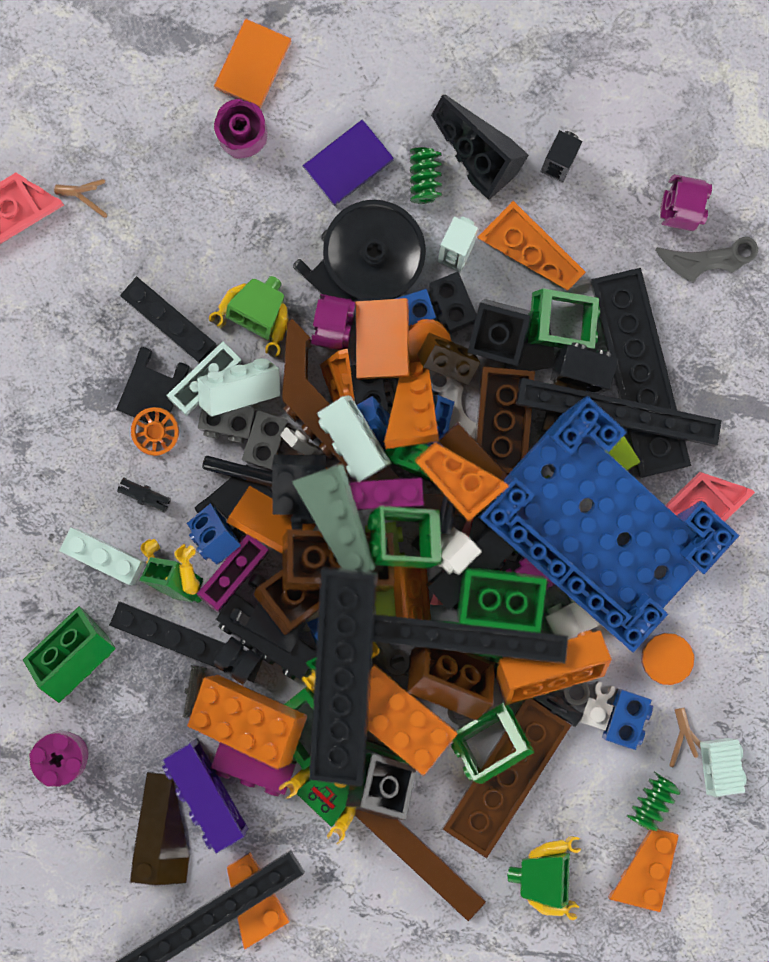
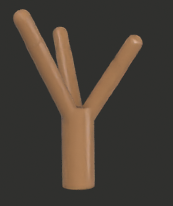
M105 179L81 186L55 185L54 193L56 195L76 196L102 217L107 218L108 216L101 208L81 194V192L96 190L97 186L105 183Z
M685 708L674 710L680 732L669 764L670 767L675 766L684 735L694 758L699 756L694 743L701 750V741L690 730Z

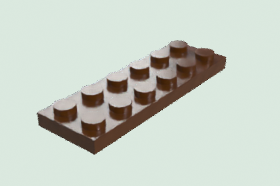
M531 698L523 701L515 717L535 753L483 784L472 781L442 827L444 831L486 859L572 726ZM506 730L480 768L481 771L517 751Z

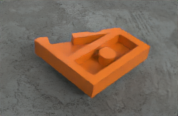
M344 349L337 351L320 364L333 403L343 396H351L354 400L348 350Z

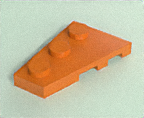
M436 442L415 459L419 466L468 521L509 487L506 482Z
M662 829L657 831L649 830L637 849L635 857L628 868L624 870L620 881L615 889L611 891L608 898L661 913L679 835Z
M251 852L227 866L231 887L260 869ZM275 893L237 917L244 950L290 922Z

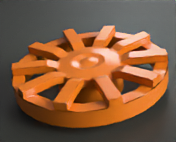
M151 407L141 411L134 418L131 425V437L140 451L148 455H162L169 452L176 445L179 438V425L171 412L163 408ZM155 411V421H152L148 414L149 412ZM160 412L166 415L162 422H159ZM143 415L148 421L147 425L139 421ZM170 419L173 426L165 427L164 424ZM137 425L143 427L144 432L136 433ZM174 429V437L166 434V431ZM145 436L146 440L141 444L137 437ZM164 437L172 440L169 446L163 440ZM150 441L153 442L152 450L145 448ZM157 441L161 443L164 450L157 451Z

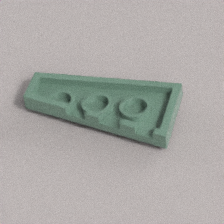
M343 465L292 481L342 569L358 571L375 569Z

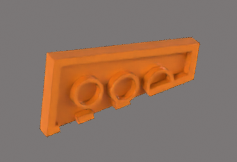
M514 201L477 237L479 240L566 291L586 273Z
M421 361L409 363V377H399L385 437L386 449L439 441L429 369L423 367Z

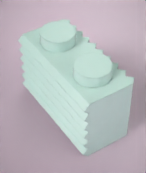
M724 738L701 741L700 747L706 794L718 797L744 793V785H746L747 779L741 766L743 749L738 739Z

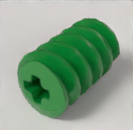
M427 147L412 148L409 150L413 154L410 157V163L413 164L410 167V173L413 174L410 178V183L414 186L410 188V192L414 196L410 198V201L415 204L433 203L436 198L442 197L441 192L435 191V188L442 186L441 182L435 181V178L442 176L441 172L435 171V168L442 166L441 162L435 161V158L441 157L442 153Z
M654 771L658 780H648L653 788H643L647 798L638 796L637 799L642 806L633 805L632 809L636 816L627 814V817L647 830L657 831L659 828L654 821L663 822L664 818L660 812L668 813L670 811L665 803L674 804L675 800L671 794L680 795L681 792L674 783Z

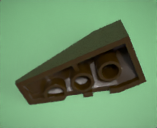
M147 772L133 852L130 883L154 886L187 883L190 854L186 844L178 795L175 790L176 785L173 778L170 780L163 773Z

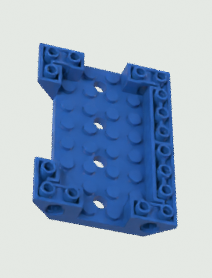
M587 396L564 412L503 481L509 487L486 505L479 517L634 653L668 615L663 608L697 571L705 575L740 535L702 501L678 515H675L607 453L626 434V431ZM546 464H552L555 469L554 474L549 478H544L541 475V469ZM585 498H590L592 500L591 509L587 512H582L579 508L580 502ZM622 532H628L630 536L628 543L618 545V535ZM658 566L666 567V574L662 578H655L654 571Z

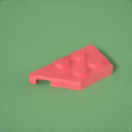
M14 173L0 182V244L63 207V202L18 173Z
M699 472L665 506L675 515H678L702 501L725 522L755 492L747 487Z

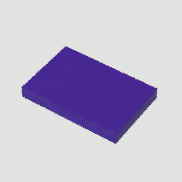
M362 119L307 161L303 168L335 207L394 161V158Z

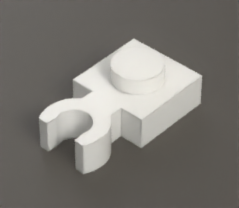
M286 427L280 435L293 449L304 455H325L318 449L319 447L316 444L309 442L310 437L299 429L294 432Z
M597 681L594 685L595 699L589 697L585 703L582 712L584 714L580 722L606 731L613 705L608 704L607 700L614 695L615 687L610 685L609 691L603 694L600 691L602 682Z

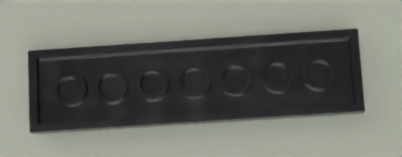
M641 267L591 279L590 284L593 295L599 298V319L607 351L612 353L611 357L618 359L614 379L619 398L677 411ZM627 429L632 449L640 460V463L636 465L639 478L691 466L685 440Z
M329 567L321 569L309 780L362 787L364 784L377 572Z

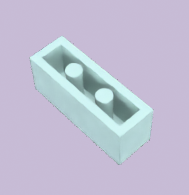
M454 216L440 245L438 262L460 273L474 246L478 227L474 226L475 223L466 217L459 219Z
M223 341L167 394L168 399L187 416L199 405L197 378L206 376L213 371L220 372L230 369L234 365H240L241 359Z
M267 358L256 359L254 362L245 365H234L230 369L220 372L213 371L206 376L197 378L199 406L210 416L280 396L279 368Z
M343 396L317 413L320 417L319 424L325 433L331 435L334 440L333 447L337 454L343 456L348 464L346 466L347 471L353 479H357L358 482L364 481L392 464L351 396Z
M70 528L59 550L128 585H135L146 563L77 528Z

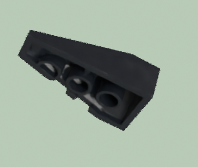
M446 94L441 96L431 116L445 140L450 141L457 153L455 157L466 168L468 172L467 178L470 183L489 200L517 176L529 155L510 137Z

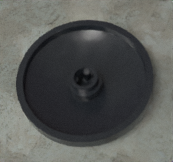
M364 200L343 209L330 223L323 244V259L329 277L343 293L359 301L395 299L406 293L419 278L426 256L425 239L416 220L402 207L384 200Z

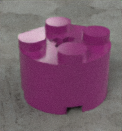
M233 99L219 108L214 121V131L220 146L226 153L235 159L248 158L257 154L266 145L267 126L264 115L256 104L243 101V99ZM242 126L245 130L239 131L237 128Z
M676 174L672 175L668 183L672 184L670 191L665 190L662 198L660 218L665 219V221L661 222L663 226L695 231L699 224L704 225L707 221L708 209H705L707 199L710 198L712 193V184L701 179Z
M320 294L313 327L316 331L315 335L312 334L311 345L336 350H348L351 336L350 329L355 318L356 302H352L350 299Z
M59 730L42 737L35 743L29 753L32 773L41 783L48 787H59L70 783L85 770L89 755L87 745L79 735L68 731ZM62 754L64 759L57 762L55 757Z

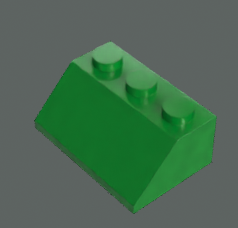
M78 606L22 660L37 687L60 703L95 668L107 659L116 648L108 635Z

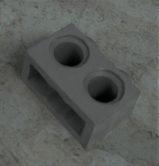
M245 406L221 413L220 423L216 426H210L208 423L210 415L202 409L198 429L204 431L203 436L218 439L219 435L229 436L228 441L243 444L244 440L249 439L257 410ZM238 418L246 420V427L242 431H235L233 429V423Z
M257 411L242 460L272 470L274 455H283L284 453L280 449L283 441H286L280 435L286 427L292 429L288 427V420ZM270 423H276L279 426V431L274 436H268L265 433V428ZM263 447L271 450L269 459L261 461L257 457L259 449Z

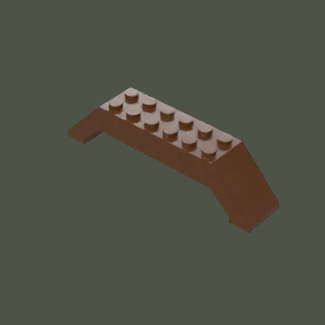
M291 319L287 323L282 400L286 406L283 409L294 422L298 419L303 424L301 426L302 431L312 441L317 438L321 443L319 445L320 450L330 460L335 457L339 462L337 466L343 465L346 476L349 478L350 474L346 468L348 465L343 456L337 454L333 447L334 440L329 433L327 434L323 431L319 424L320 417L317 413L330 404L308 381V350L313 346L311 345V338ZM387 466L361 482L399 480L400 477ZM423 493V507L409 508L439 510L440 515L444 494ZM456 507L454 516H464Z

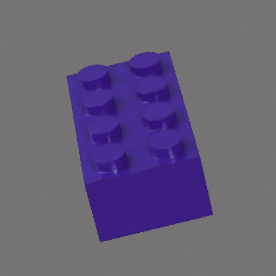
M196 738L165 757L162 768L168 779H174L178 787L175 790L181 802H187L191 809L189 816L195 826L200 825L204 835H202V838L209 850L213 848L217 854L244 838L249 828L220 777L215 774L216 770L211 768L212 763L199 740Z

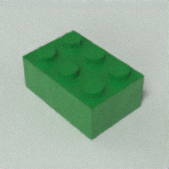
M466 567L463 570L457 620L460 624L540 633L547 579L540 575Z

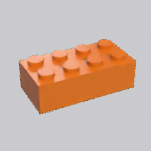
M587 630L578 634L576 638L568 640L566 663L503 656L499 660L496 679L506 705L604 677L612 659L601 631L592 633L591 630Z
M376 664L371 667L367 730L424 776L458 733L415 696L409 694L404 687Z
M213 675L204 677L187 727L279 769L291 764L308 715L225 677Z

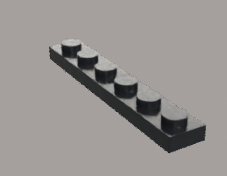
M121 601L118 602L109 624L111 627L212 667H215L212 664L226 644L223 641ZM263 659L260 660L248 681L255 682Z

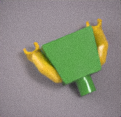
M269 276L265 283L257 279H251L247 284L243 283L229 289L218 306L219 311L212 312L209 315V321L213 322L216 316H220L221 321L217 325L218 328L224 327L227 319L266 340H269L270 337L273 338L272 342L266 345L265 352L267 354L269 347L275 345L278 349L275 355L277 357L281 353L279 342L283 341L287 330V323L289 322L288 308L283 303L285 295L278 291L282 285L281 281L274 276Z

